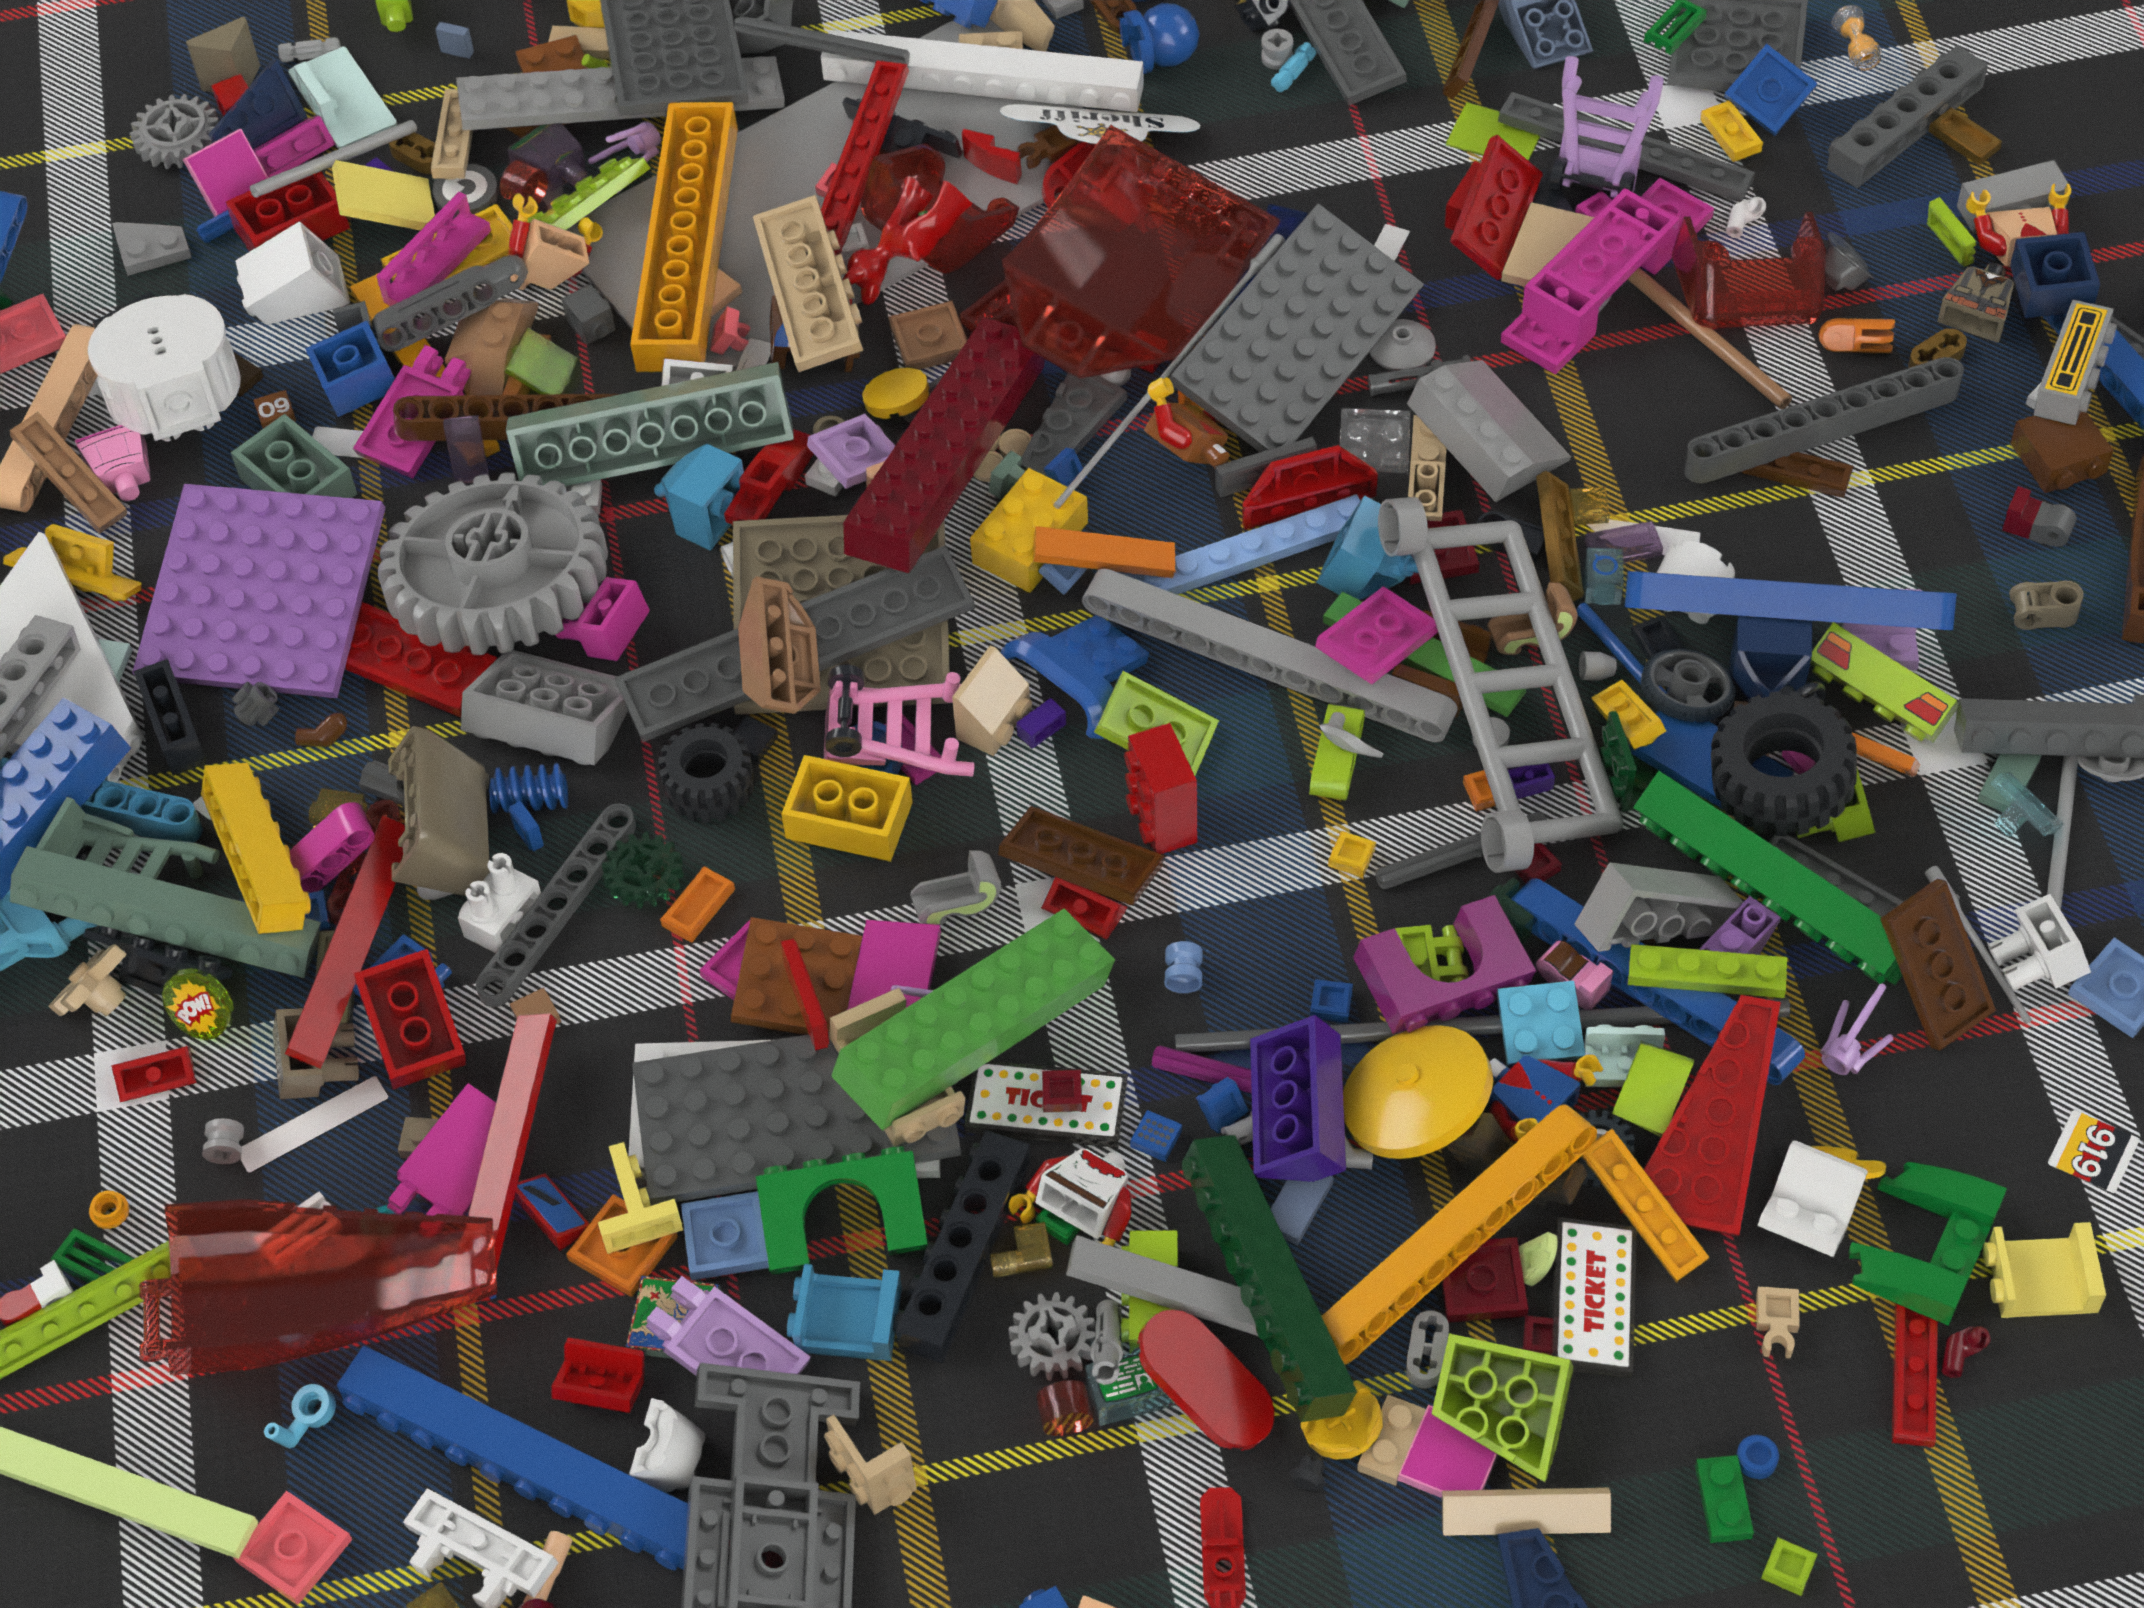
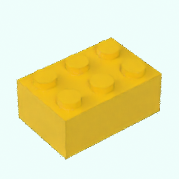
M1028 468L970 537L972 564L1031 593L1043 578L1038 570L1044 565V563L1033 562L1034 531L1036 526L1082 531L1088 524L1087 496L1074 490L1062 506L1056 509L1053 504L1067 489V486Z
M804 755L781 814L785 837L794 841L891 862L913 803L910 777Z

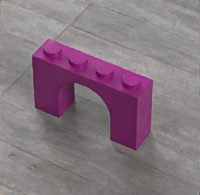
M1495 895L1461 906L1453 923L1473 962L1474 974L1465 980L1441 982L1423 974L1412 962L1395 928L1360 940L1353 959L1393 1034L1405 1030L1411 1032L1437 1019L1442 1021L1450 1020L1459 1015L1461 1011L1472 1007L1475 1009L1485 1008L1497 999V989L1528 986L1536 969Z

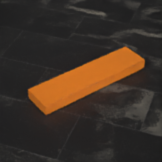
M1036 526L1034 531L1033 562L1098 570L1110 569L1115 572L1173 578L1175 573V543Z

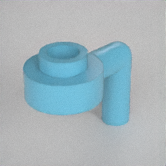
M309 1384L302 1387L295 1394L292 1401V1413L295 1419L289 1428L286 1429L276 1423H269L264 1429L265 1436L286 1448L295 1447L309 1427H321L331 1420L336 1409L334 1395L317 1384ZM321 1402L319 1411L314 1414L313 1409L315 1405Z

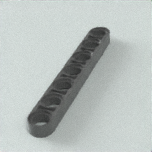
M618 803L612 804L603 810L478 976L476 990L480 1001L484 1005L499 1007L510 1000L631 838L636 829V822L630 807ZM617 816H623L628 819L627 824L621 828H613L608 825L610 820ZM596 843H603L608 846L607 851L601 855H592L588 852L589 848ZM576 870L588 873L587 877L581 882L574 883L568 880L569 875ZM554 898H564L567 900L566 905L562 909L551 910L547 907L548 903ZM540 925L546 928L545 933L541 937L530 938L526 935L527 931L533 926ZM514 953H520L525 956L524 961L518 966H509L505 963L506 959ZM498 981L504 984L502 991L495 995H489L484 992L485 987L491 982Z

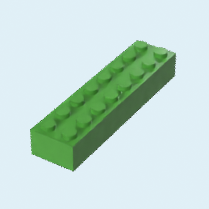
M1062 909L840 1049L831 1077L883 1131L891 1126L894 1120L911 1113L1104 987L1115 959L1065 909Z

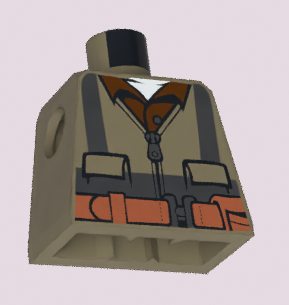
M1996 263L1988 264L1985 270L1973 266L1968 267L1944 296L1937 322L1999 343L2014 282L2004 277L2006 274L2005 269Z

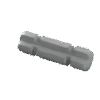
M337 37L325 38L326 42H322L321 39L295 42L296 45H292L291 42L282 43L278 46V53L283 63L294 62V58H298V61L311 60L337 50L341 47V44Z

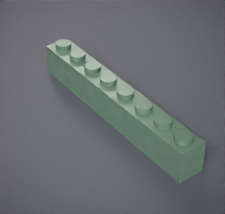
M26 846L11 874L9 901L11 903L305 978L318 946L321 925L319 921L305 918L303 930L258 934L245 902Z

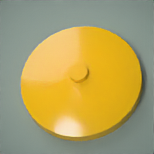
M1431 1025L1422 1026L1411 1032L1406 1030L1398 1033L1373 1048L1351 1072L1343 1090L1344 1122L1355 1141L1361 1147L1381 1157L1395 1159L1412 1158L1439 1150L1464 1134L1484 1111L1493 1087L1491 1063L1476 1039L1454 1027Z

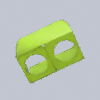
M1641 1041L1612 1114L1662 1137L1671 1121L1692 1069L1694 1059Z

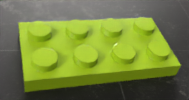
M628 156L620 161H617L615 158L600 166L599 170L601 173L594 178L589 176L579 181L575 185L577 189L569 196L567 194L559 196L550 203L552 206L550 210L544 214L543 212L534 214L528 218L527 222L530 223L533 219H537L567 230L651 168L644 157L631 159Z

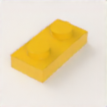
M1730 100L1701 111V122L1733 162L1762 152V140Z

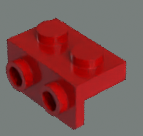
M567 1338L564 1344V1362L552 1384V1399L630 1413L644 1384V1352L631 1348Z

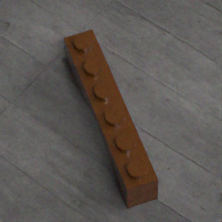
M2144 453L2136 475L2121 640L2143 644Z

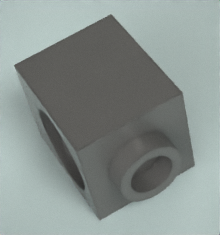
M591 284L562 298L566 321L586 345L615 331L611 307Z

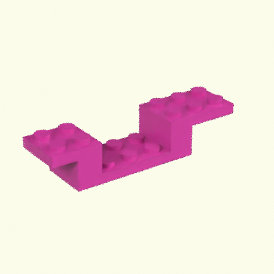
M1659 178L1641 197L1624 188L1525 285L1522 314L1502 332L1501 343L1556 375L1596 335L1599 307L1639 267L1655 275L1713 217L1714 207L1662 178Z

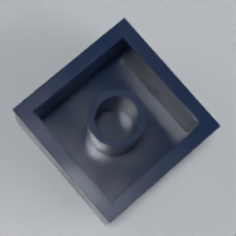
M2085 232L2016 239L2010 267L2025 318L2067 314L2072 300L2095 304L2100 282Z

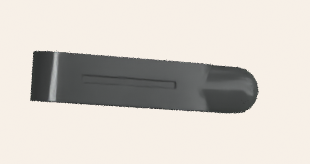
M508 255L485 266L470 267L380 311L372 319V328L379 346L388 352L401 350L489 307L498 298L518 289L524 283L528 274V268L524 260L517 255ZM513 274L518 275V279L515 282L509 280V277ZM487 283L482 289H474L478 284ZM456 298L453 303L444 304L448 299ZM426 313L424 317L414 319L417 314ZM396 328L392 333L384 334L385 330Z

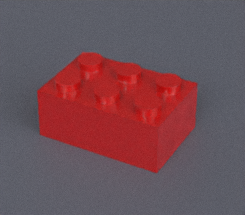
M321 171L257 198L252 195L251 191H247L225 201L233 227L249 251L254 250L299 221L321 241L350 229L347 216L339 214L336 192Z
M1171 723L1129 735V751L1124 752L1125 762L1129 773H1125V780L1130 792L1126 794V802L1132 815L1137 814L1141 821L1138 826L1143 842L1145 844L1150 843L1154 852L1159 854L1197 843V780Z
M428 948L354 973L356 985L393 1090L466 1065L465 1053Z

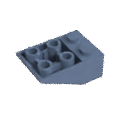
M1499 0L1498 6L1504 23L1533 70L1565 61L1568 56L1579 57L1593 52L1575 0Z

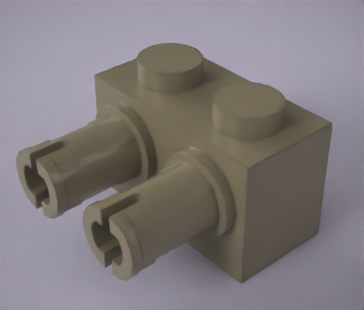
M303 1008L276 1010L273 1042L280 1099L319 1097L320 1086H323L324 1082L358 1081L359 1068L356 1065L358 1063L357 1056L325 1059L321 1069L284 1054ZM353 1023L340 1024L338 1026L330 1048L354 1047Z

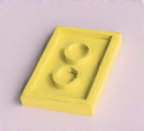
M335 160L332 172L340 215L420 231L435 216L429 180L427 178Z

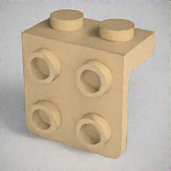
M833 1414L826 1418L829 1432L825 1433L824 1437L831 1449L828 1455L839 1473L846 1470L852 1481L849 1483L851 1492L856 1495V1500L860 1505L867 1503L875 1515L890 1505L897 1506L904 1503L910 1498L912 1492L917 1490L911 1454L903 1442L866 1463L835 1415Z

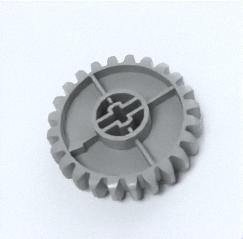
M514 473L500 474L497 481H490L489 476L485 474L476 476L473 485L466 486L462 481L449 484L450 493L442 495L439 492H432L424 497L426 507L423 508L415 505L404 512L406 522H398L393 525L388 532L390 540L381 547L380 559L382 563L378 566V578L389 613L393 618L398 619L400 627L407 634H418L420 642L427 646H436L442 641L444 651L449 653L460 652L464 646L470 647L472 655L485 654L489 646H497L498 652L506 653L511 652L514 649V642L520 640L526 646L539 643L538 634L543 631L550 635L558 634L564 630L563 618L575 620L581 616L584 611L583 603L591 601L599 589L598 584L605 580L607 573L605 561L607 560L608 549L604 532L600 527L599 518L595 510L590 506H586L584 497L578 492H567L565 484L559 481H549L543 485L541 476L534 474L526 475L522 481H516Z

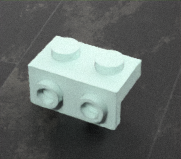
M1607 1024L1588 1027L1584 1042L1585 1055H1595L1604 1070L1602 1072H1593L1596 1082L1592 1086L1586 1084L1585 1086L1623 1087L1640 1042L1644 1041L1663 1048L1665 1029L1653 1028L1649 1025H1639L1634 1028L1614 1027Z

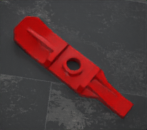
M1231 1487L1209 1488L1200 1498L1204 1599L1210 1608H1241L1246 1598L1241 1496ZM1219 1561H1228L1231 1563L1232 1568L1228 1572L1222 1573L1216 1569V1564Z

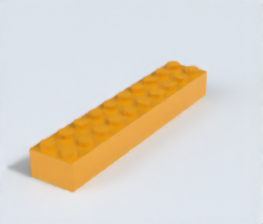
M675 102L668 104L630 343L636 372H662L664 359L705 362L738 133L733 102Z

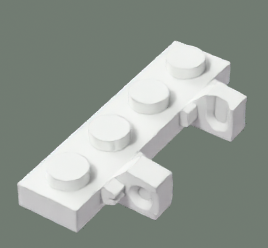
M428 1488L403 1521L410 1531L420 1535L417 1542L419 1548L409 1561L418 1573L431 1579V1572L436 1566L443 1564L444 1556L451 1559L453 1554L483 1570L484 1586L479 1593L472 1596L475 1602L482 1608H498L506 1599V1595L511 1597L517 1589L535 1598L558 1565V1561L553 1555Z

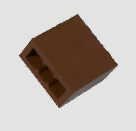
M2080 412L2076 425L2034 415L2016 421L2010 442L2044 493L2057 489L2063 490L2074 483L2102 476L2108 470L2114 451L2090 416L2084 412Z

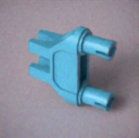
M9 890L0 900V971L25 957L52 958L60 956L69 950L68 947L71 946L69 942L84 934L85 929L98 925L69 917L58 924L55 921L51 923L42 910L9 902Z

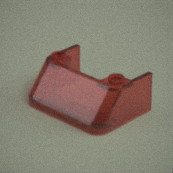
M1812 211L1806 212L1797 237L1791 248V258L1731 260L1728 250L1722 244L1716 241H1698L1691 217H1683L1671 255L1691 317L1698 325L1705 328L1810 324L1820 318L1824 308L1826 249Z

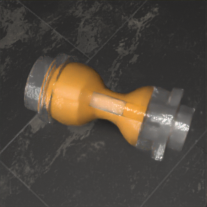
M1856 5L1840 8L1832 18V25L1842 37L1851 40L1848 45L1851 64L1860 71L1873 69L1881 60V48L1871 36L1862 34L1865 27L1862 9Z

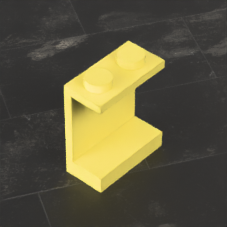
M2091 1222L2074 1223L2069 1238L2005 1241L2002 1227H1994L1989 1242L1983 1245L1984 1263L1986 1267L1992 1268L1993 1279L1990 1282L1991 1299L1993 1303L1999 1304L2001 1318L2099 1313L2106 1297Z

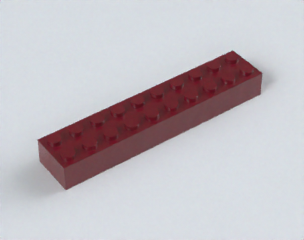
M982 318L844 520L845 555L908 574L911 572L1043 370L1046 335L1001 323L997 320Z

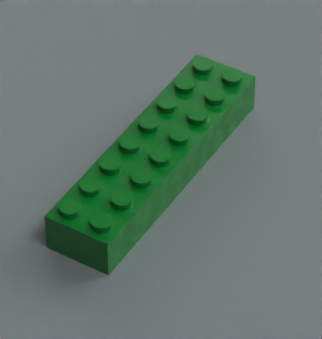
M1660 771L1657 772L1633 807L1641 815L1639 822L1647 830L1662 840H1665L1669 835L1671 837L1669 842L1677 850L1694 861L1699 855L1702 857L1699 862L1706 866V869L1714 875L1720 876L1724 881H1726L1728 876L1732 877L1733 879L1730 883L1747 897L1751 896L1756 901L1759 897H1762L1764 899L1762 904L1780 916L1785 922H1788L1790 917L1794 918L1795 922L1793 925L1799 928V931L1819 943L1821 938L1827 940L1825 946L1848 964L1853 959L1859 962L1857 967L1863 971L1862 973L1878 984L1883 983L1885 980L1894 986L1897 984L1902 973L1881 923L1880 915Z

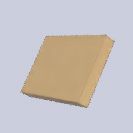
M1531 202L1502 272V281L1525 287L1595 217Z

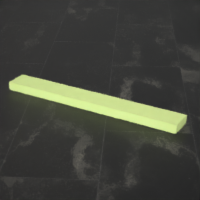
M0 1427V1474L237 1559H239L258 1525L256 1518L249 1514Z

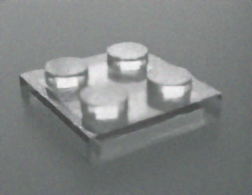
M1342 408L1340 446L1376 469V472L1408 473L1410 411Z

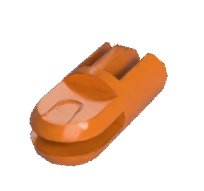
M1831 319L1821 326L1819 340L1825 349L1832 352L1892 353L1893 346L1888 343L1894 340V332L1890 331V329L1895 327V319Z

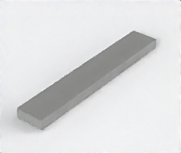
M1076 1236L1072 1244L1067 1276L1257 1335L1256 1324L1249 1307H1246L1242 1302L1240 1287Z

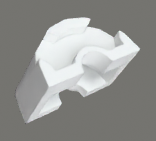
M651 1398L644 1425L650 1429V1437L643 1446L636 1449L629 1475L665 1493L671 1492L676 1488L679 1490L689 1487L692 1476H695L694 1470L701 1457L705 1434L692 1421L667 1403Z

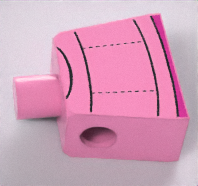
M119 425L75 440L83 462L113 494L118 492L121 500L132 501L136 499L140 494L138 485L150 482L147 443L143 434Z

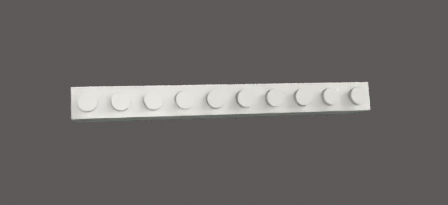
M828 30V34L908 50L910 52L909 73L903 87L907 89L1138 112L1144 86L1143 61ZM825 52L821 54L824 80L868 85L875 66L874 62Z

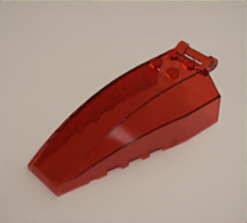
M252 1199L165 1204L171 1278L150 1279L139 1284V1297L143 1300V1343L139 1346V1358L145 1362H157L167 1357L170 1375L256 1369L354 1344L474 1304L497 1294L493 1218L436 1214L433 1216L424 1215L422 1212L405 1211V1215L378 1213V1209L364 1208V1212L338 1210L337 1206L323 1205V1209L297 1207L296 1203ZM171 1296L172 1339L160 1340V1299Z

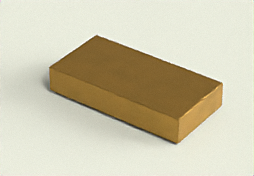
M1952 107L1930 123L1928 131L1978 166L1999 151L2002 144L2000 139Z

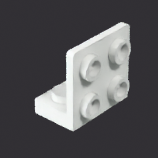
M1792 1141L1773 1194L1761 1214L1758 1226L1834 1257L1847 1230L1866 1179L1867 1170L1798 1141Z

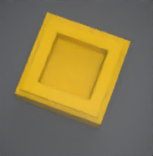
M1341 831L1328 859V867L1363 878L1376 850V842Z

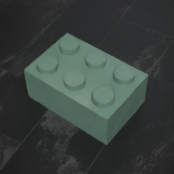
M286 414L280 416L231 452L239 478L252 490L353 498L357 495L350 468Z

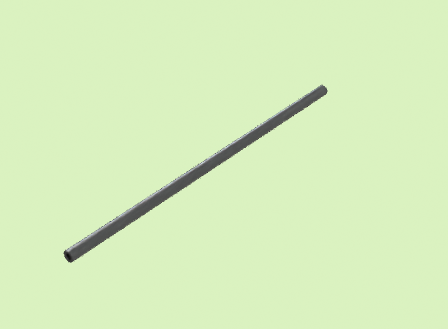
M1788 998L1767 999L1781 1002L1778 1018L1790 1016ZM1647 1006L1579 1010L1581 1029L1603 1024L1614 1027L1674 1024ZM1500 1015L1458 1017L1447 1021L1437 1019L1425 1025L1454 1027L1471 1036L1502 1034ZM1387 1022L1329 1025L1341 1035V1044L1379 1042L1396 1035L1392 1033ZM1278 1028L1175 1034L1176 1050L1187 1053L1250 1049L1251 1038Z

